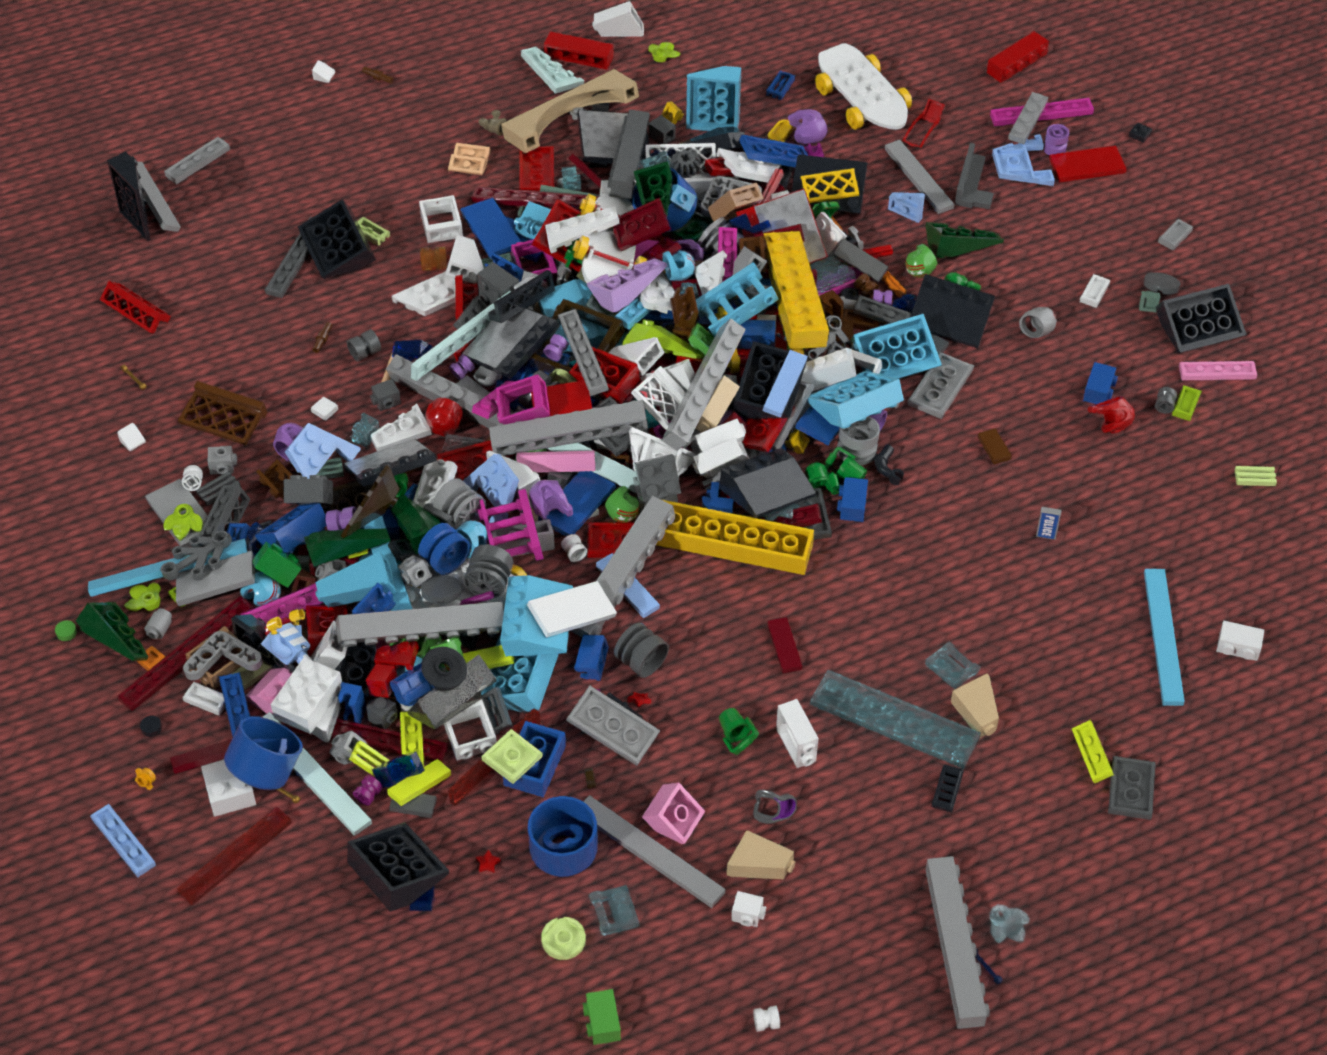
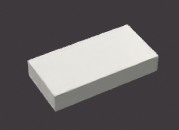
M1093 274L1080 297V302L1097 308L1110 285V280Z
M196 682L192 683L183 696L184 702L219 716L226 707L223 693Z

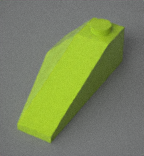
M651 320L635 323L622 344L625 345L656 337L664 353L673 352V355L695 359L705 357L703 352L693 348L689 343L662 326L654 325V321Z

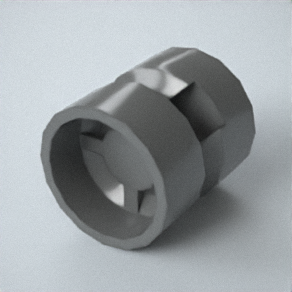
M371 329L361 333L360 337L355 336L347 340L348 350L357 362L367 358L368 354L373 355L381 351L380 341Z

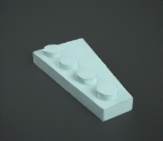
M537 47L521 50V57L554 93L574 89L584 84L582 78L577 79L572 71L564 70L562 64L551 61V57Z

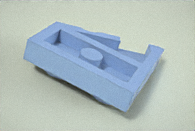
M893 192L889 196L888 209L919 223L923 215L925 194Z

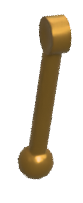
M123 364L121 366L122 371L126 372L139 385L141 390H145L147 385L136 378L128 370L127 366Z
M283 788L276 789L291 798L293 803L300 802L298 795H292Z

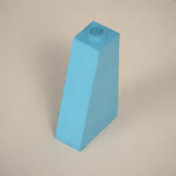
M380 551L315 582L317 587L316 596L328 608L361 601L377 582L383 586V591L386 594L388 591L395 594L397 590L389 561Z

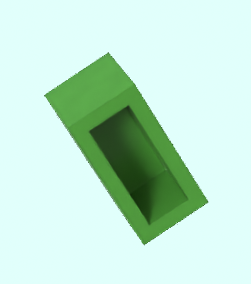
M613 989L586 993V1002L582 1003L584 1016H589L590 1023H586L588 1037L593 1038V1044L621 1041V1030Z

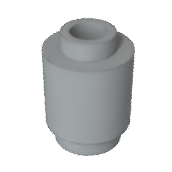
M158 609L152 614L144 628L149 638L154 640L163 638L172 623L171 613L165 609Z

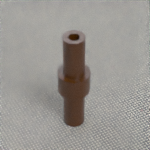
M366 66L362 69L363 73L372 76L375 80H382L390 84L394 81L393 77L383 74V71L378 69L373 70Z
M326 322L322 331L318 332L316 342L312 348L313 352L319 353L322 345L326 343L332 323Z

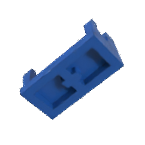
M490 252L489 257L495 264L521 282L523 269Z
M377 582L352 610V614L391 611L396 605L391 591H388L386 594L383 591V586Z
M583 635L574 667L577 672H586L581 673L580 678L601 681L609 649L604 635Z
M341 682V691L338 698L340 703L344 700L346 707L343 718L347 721L348 716L354 714V722L361 724L366 711L362 686Z

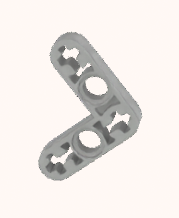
M723 176L713 178L702 200L701 214L705 217H711L708 210L709 204L712 205L734 187H743L752 183ZM711 195H717V196H719V197H718V198H711L710 196H711Z
M217 631L186 661L183 669L187 679L198 680L222 655L250 671L258 670L262 666V657L260 652L224 631ZM234 648L242 649L238 654L231 653ZM210 652L213 654L208 659L202 658L204 653Z

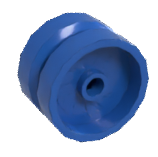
M440 523L430 529L422 538L418 554L421 559L424 558L439 574L448 575L457 570L466 560L470 551V542L448 523Z

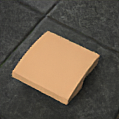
M456 143L454 154L451 155L448 171L483 175L489 159L490 147Z

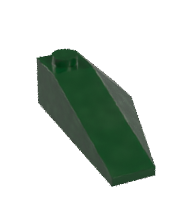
M386 528L358 529L345 538L341 537L344 530L313 532L304 537L313 567L391 541Z

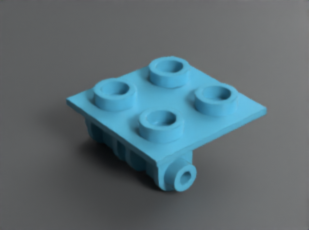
M529 201L522 216L514 220L516 225L515 233L534 239L551 209Z

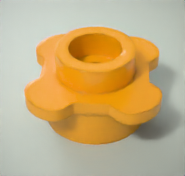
M137 768L135 770L137 774L135 778L136 783L141 787L151 790L153 788L152 783L156 780L155 774L149 768Z

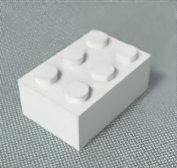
M303 657L271 703L274 719L311 734L341 690L342 679L340 672Z

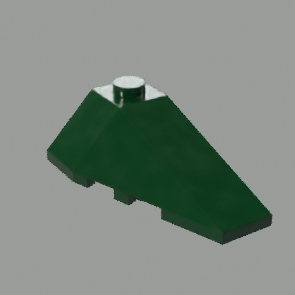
M668 161L633 171L642 205L660 198L666 217H668L672 174Z
M926 222L925 225L928 248L938 258L953 257L1004 242V239L996 232L974 229L972 232L963 226H958L955 229L948 227L946 223Z
M403 494L397 497L398 501L393 508L389 507V510L417 555L422 538L430 529L443 522Z
M116 602L87 603L75 620L85 634L128 659L144 661L149 658L141 642L135 639L134 634L136 632L134 628H129L127 615Z

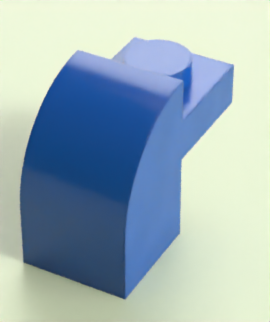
M711 482V489H707L706 496H702V508L733 514V499L720 498L718 494L719 482Z

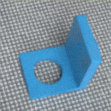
M678 184L671 185L669 202L674 203L686 212H690L696 196Z

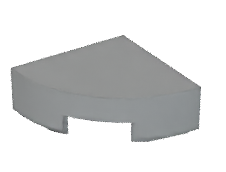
M851 226L848 228V235L857 241L855 246L862 250L864 248L863 240L860 241L857 235L859 233L858 230Z

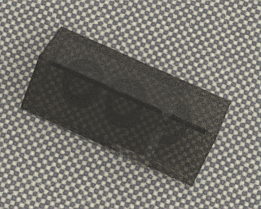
M478 654L466 664L467 674L459 686L452 689H439L435 687L407 711L408 715L433 729H437L481 700V691L495 683L496 678Z

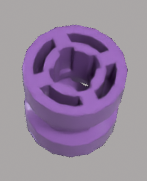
M874 289L873 300L882 303L884 295V304L892 305V290L881 292Z
M554 334L550 339V344L543 350L544 354L554 361H559L563 356L562 352L568 348L569 342L564 337Z
M462 354L456 363H452L449 366V369L457 379L462 380L467 372L475 369V366L467 356Z

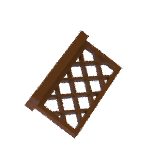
M197 381L194 385L195 391L180 415L178 422L246 446L261 418L265 419L268 412L264 402ZM198 397L205 399L206 403L195 407L194 403ZM220 404L223 408L212 412L210 406ZM208 407L210 413L199 417L197 411ZM233 409L239 411L238 415L228 417V411ZM196 413V419L186 420L187 415ZM225 413L227 419L216 423L214 417ZM249 415L255 416L253 421L245 423L244 417ZM210 418L213 419L214 424L209 426L202 425V421ZM242 419L243 425L235 428L232 427L231 422ZM229 423L230 430L219 431L218 427ZM246 429L244 438L235 435L236 432Z

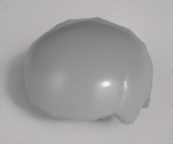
M480 366L474 375V379L480 385L489 387L500 381L502 375Z

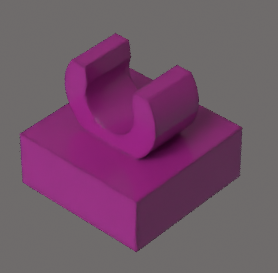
M809 143L807 147H804L809 156L824 157L820 143H817V146H811V143Z

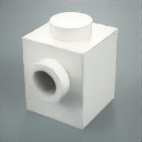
M738 891L732 908V921L747 927H758L759 920H763L766 913V907L763 906V897Z

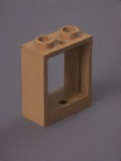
M753 183L729 190L710 205L708 210L714 222L720 217L727 221L737 218L736 212L755 206L764 198L758 184Z
M225 626L219 630V631H224V632L230 634L231 636L237 638V637H236L230 630H228ZM207 638L205 641H203V642L200 643L198 646H196L195 648H193L191 651H189L188 653H186L185 655H186L187 660H188L209 638ZM234 648L231 652L233 654H238L242 651V649ZM204 653L202 655V658L206 659L209 656H211L212 653ZM231 660L211 675L207 671L199 679L205 686L209 685L215 690L221 686L220 676L229 675L241 666Z

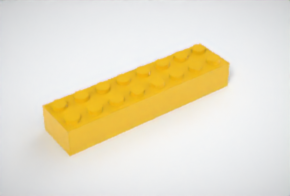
M800 231L764 233L763 240L767 242L765 258L768 259L769 264L767 270L771 285L779 298L776 303L789 349L826 347L829 329Z
M663 500L673 505L675 519L671 525L667 526L662 540H658L656 545L805 575L813 547L814 530Z

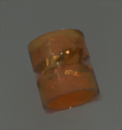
M446 246L435 247L434 250L430 247L420 248L422 271H431L433 267L437 270L447 269Z

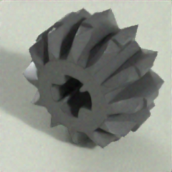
M683 148L682 151L677 150L676 154H673L671 167L681 176L686 175L688 178L690 175L695 176L696 172L699 171L701 159L697 152H692L691 149L687 151Z

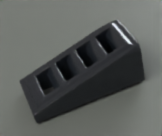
M946 764L943 765L931 807L953 812L963 778V769ZM943 782H946V783H949V784H953V785H955V786H951V785H948V784H944ZM941 790L946 791V792L953 793V795H952V794H948V793L941 792ZM938 798L947 799V800H950L951 802L948 803V802H945V801H941V800H938Z

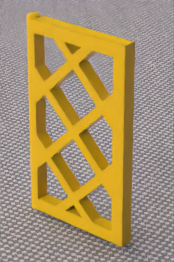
M855 169L801 176L803 189L805 188L809 203L859 196ZM851 173V178L847 180L841 175ZM827 176H834V179L830 183L822 178ZM807 179H816L812 186L806 183ZM837 179L846 183L841 189L833 185ZM819 182L827 186L823 192L815 188ZM848 186L854 188V192L846 193L844 192V190ZM830 188L838 192L834 195L826 194ZM811 191L820 195L819 197L809 198Z

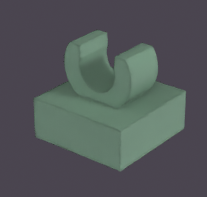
M1141 291L1139 311L1156 312L1155 306L1159 304L1160 293Z

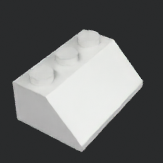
M848 348L837 350L834 353L807 362L801 381L812 384L814 386L813 391L855 377L856 370L852 350Z

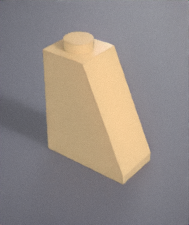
M724 375L720 379L695 429L702 433L717 427L740 386Z
M985 674L953 690L951 703L979 738L993 734L997 730L999 716L989 675Z
M747 830L727 863V875L730 877L784 879L787 872L791 873L796 861L793 860L794 851Z

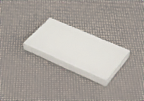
M598 581L530 600L527 604L546 638L613 618L617 614Z

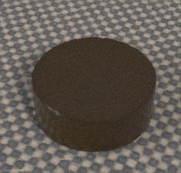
M593 767L585 768L584 773L587 787L589 789L597 788Z

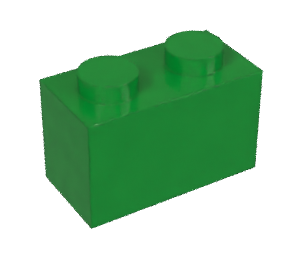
M265 542L252 560L253 565L259 571L288 588L302 569L299 559L291 553L287 555L282 552L283 549L275 543L271 545Z

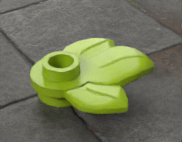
M663 42L660 45L651 44L648 47V51L652 53L653 60L656 62H665L667 58H676L680 55V52L675 51L674 45L669 42Z
M189 504L178 505L174 513L167 516L164 521V530H173L174 535L179 540H183L190 529L201 532L203 528L201 517L194 513L193 508ZM186 510L185 514H180L182 511Z
M153 582L148 587L144 585L132 587L130 589L132 599L125 603L124 607L131 611H137L142 608L148 611L155 610L160 605V585Z

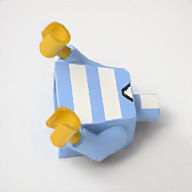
M303 609L293 610L289 613L290 623L282 625L281 619L275 617L269 620L266 625L267 629L271 632L261 644L285 665H290L294 662L299 664L303 657L312 660L306 654L310 644L302 636V627L299 625V621L305 618Z

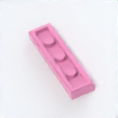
M1254 361L1180 362L1179 364L1182 380H1244L1257 378Z
M595 451L520 452L516 454L517 462L527 465L536 473L596 470Z

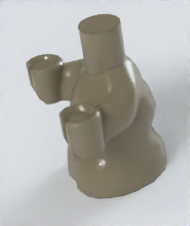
M492 111L493 118L479 119V125L483 126L485 130L503 136L501 124L507 122V120L504 118L499 119L500 111Z

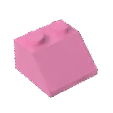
M286 668L271 669L245 696L246 701L264 713L270 712L273 715L271 703L292 675V672Z
M680 783L662 785L642 818L656 832L681 844H685L705 813V810Z

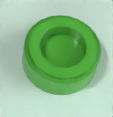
M65 620L57 624L55 632L59 640L69 641L76 636L77 629L72 621Z

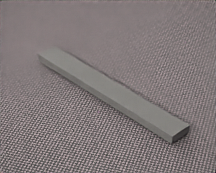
M590 795L585 799L584 803L595 814L597 829L706 905L713 908L725 894V889L596 799Z

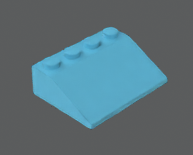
M721 66L687 74L686 129L711 131L718 127L734 126L738 128L740 120L741 67Z
M576 279L555 286V291L539 300L538 304L543 315L552 318L557 305H560L563 299L585 306L592 292L585 282ZM580 318L591 346L598 348L609 329ZM560 325L555 334L567 340L563 327ZM570 345L563 352L572 351Z
M924 314L854 334L851 339L854 344L853 350L881 359L882 369L879 373L881 375L900 379L942 366ZM861 367L862 370H863V372H864V371L873 372V371L870 370V369Z
M864 371L855 377L811 394L807 402L831 425L848 428L856 421L866 420L867 416L876 415L885 408L897 406V403L904 399L898 378Z
M529 575L511 576L508 578L500 638L505 656L567 652L569 631L546 638L527 604L530 600L572 589V585Z
M499 635L496 646L501 645V635ZM559 653L514 656V664L486 670L476 699L497 687L500 688L508 710L518 712L539 711Z

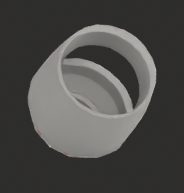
M1036 307L1022 315L1019 325L1025 335L1031 338H1039L1048 335L1054 330L1057 319L1050 308ZM1027 316H1030V322L1036 328L1035 332H1031L1025 324Z

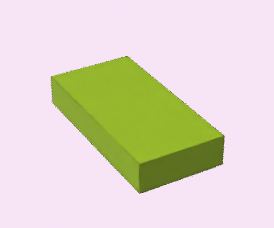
M1183 385L1172 416L1190 421L1201 391Z

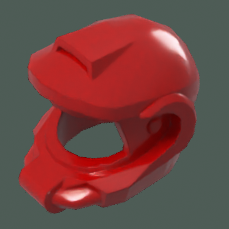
M1123 396L1089 406L1087 409L1089 413L1104 414L1105 422L1101 427L1103 433L1110 432L1116 434L1132 425L1135 419L1134 408Z
M442 397L436 398L431 402L425 414L427 424L432 429V432L441 436L453 435L459 427L461 418H464L463 409L458 403Z

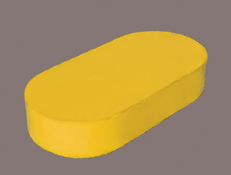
M789 120L778 121L768 133V139L785 142L793 132V126L790 125Z

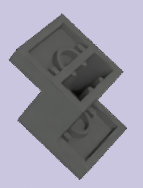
M673 454L634 462L637 477L633 478L640 505V514L652 496L661 500L678 503L677 494H680L681 490Z

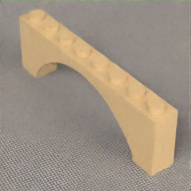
M613 69L502 123L504 139L527 153L540 146L539 138L541 133L559 116L572 111L573 108L611 102L626 104L639 97L637 83Z

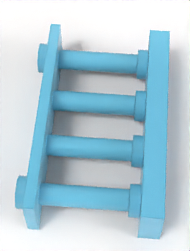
M754 262L696 299L698 316L701 319L706 315L712 325L708 328L714 338L719 328L729 319L741 325L779 300L772 286L765 289L759 281L763 277ZM753 285L759 294L749 299L743 290ZM738 295L744 304L734 310L728 300ZM722 305L728 314L718 320L712 311Z

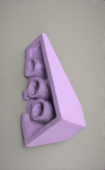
M652 259L634 265L632 270L621 269L617 271L618 274L610 277L608 274L602 275L588 282L587 286L602 308L611 312H619L622 308L629 305L667 267V263Z

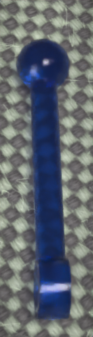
M976 948L977 954L974 957L994 978V982L1001 984L1003 981L1002 977L996 975L980 957Z

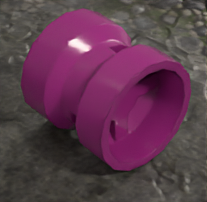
M367 775L361 781L362 785L355 789L353 796L360 803L369 806L373 802L374 796L379 794L383 787L377 779Z

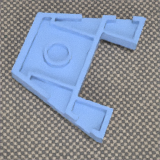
M1041 134L1035 135L1033 139H1027L1025 144L1018 143L1014 145L1010 143L993 149L992 155L999 178L1054 186L1055 180L1052 170L1033 171L1028 151L1043 150L1044 144Z
M308 423L285 450V453L296 471L300 472L303 477L310 479V475H316L334 451L349 462L355 458L361 448Z
M493 454L464 479L463 482L474 491H477L480 487L492 505L497 507L513 502L519 479L500 454ZM505 512L493 515L489 523L505 520L509 514Z

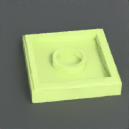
M510 729L482 755V761L514 784L543 756L541 751Z

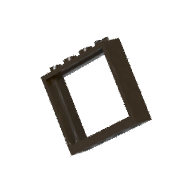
M563 299L560 305H557L554 315L552 316V319H555L559 326L528 359L530 367L542 370L548 374L559 368L568 373L572 369L541 356L545 347L550 343L551 337L561 325L558 317L559 314L576 309L579 318L608 328V332L597 348L607 353L617 345L625 332L623 321Z

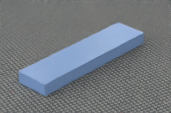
M792 350L789 351L763 407L764 412L781 418L808 356Z
M613 553L596 562V567L601 573L614 555ZM634 577L632 586L626 589L623 597L645 618L660 609V604Z
M109 804L90 815L92 821L137 878L156 866L152 857Z

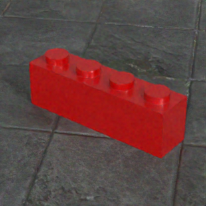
M551 31L544 42V53L557 60L608 70L614 57L613 44Z
M1033 31L989 59L986 73L1002 83L1017 72L1022 71L1028 65L1033 64L1039 58L1044 57L1048 52L1049 40Z

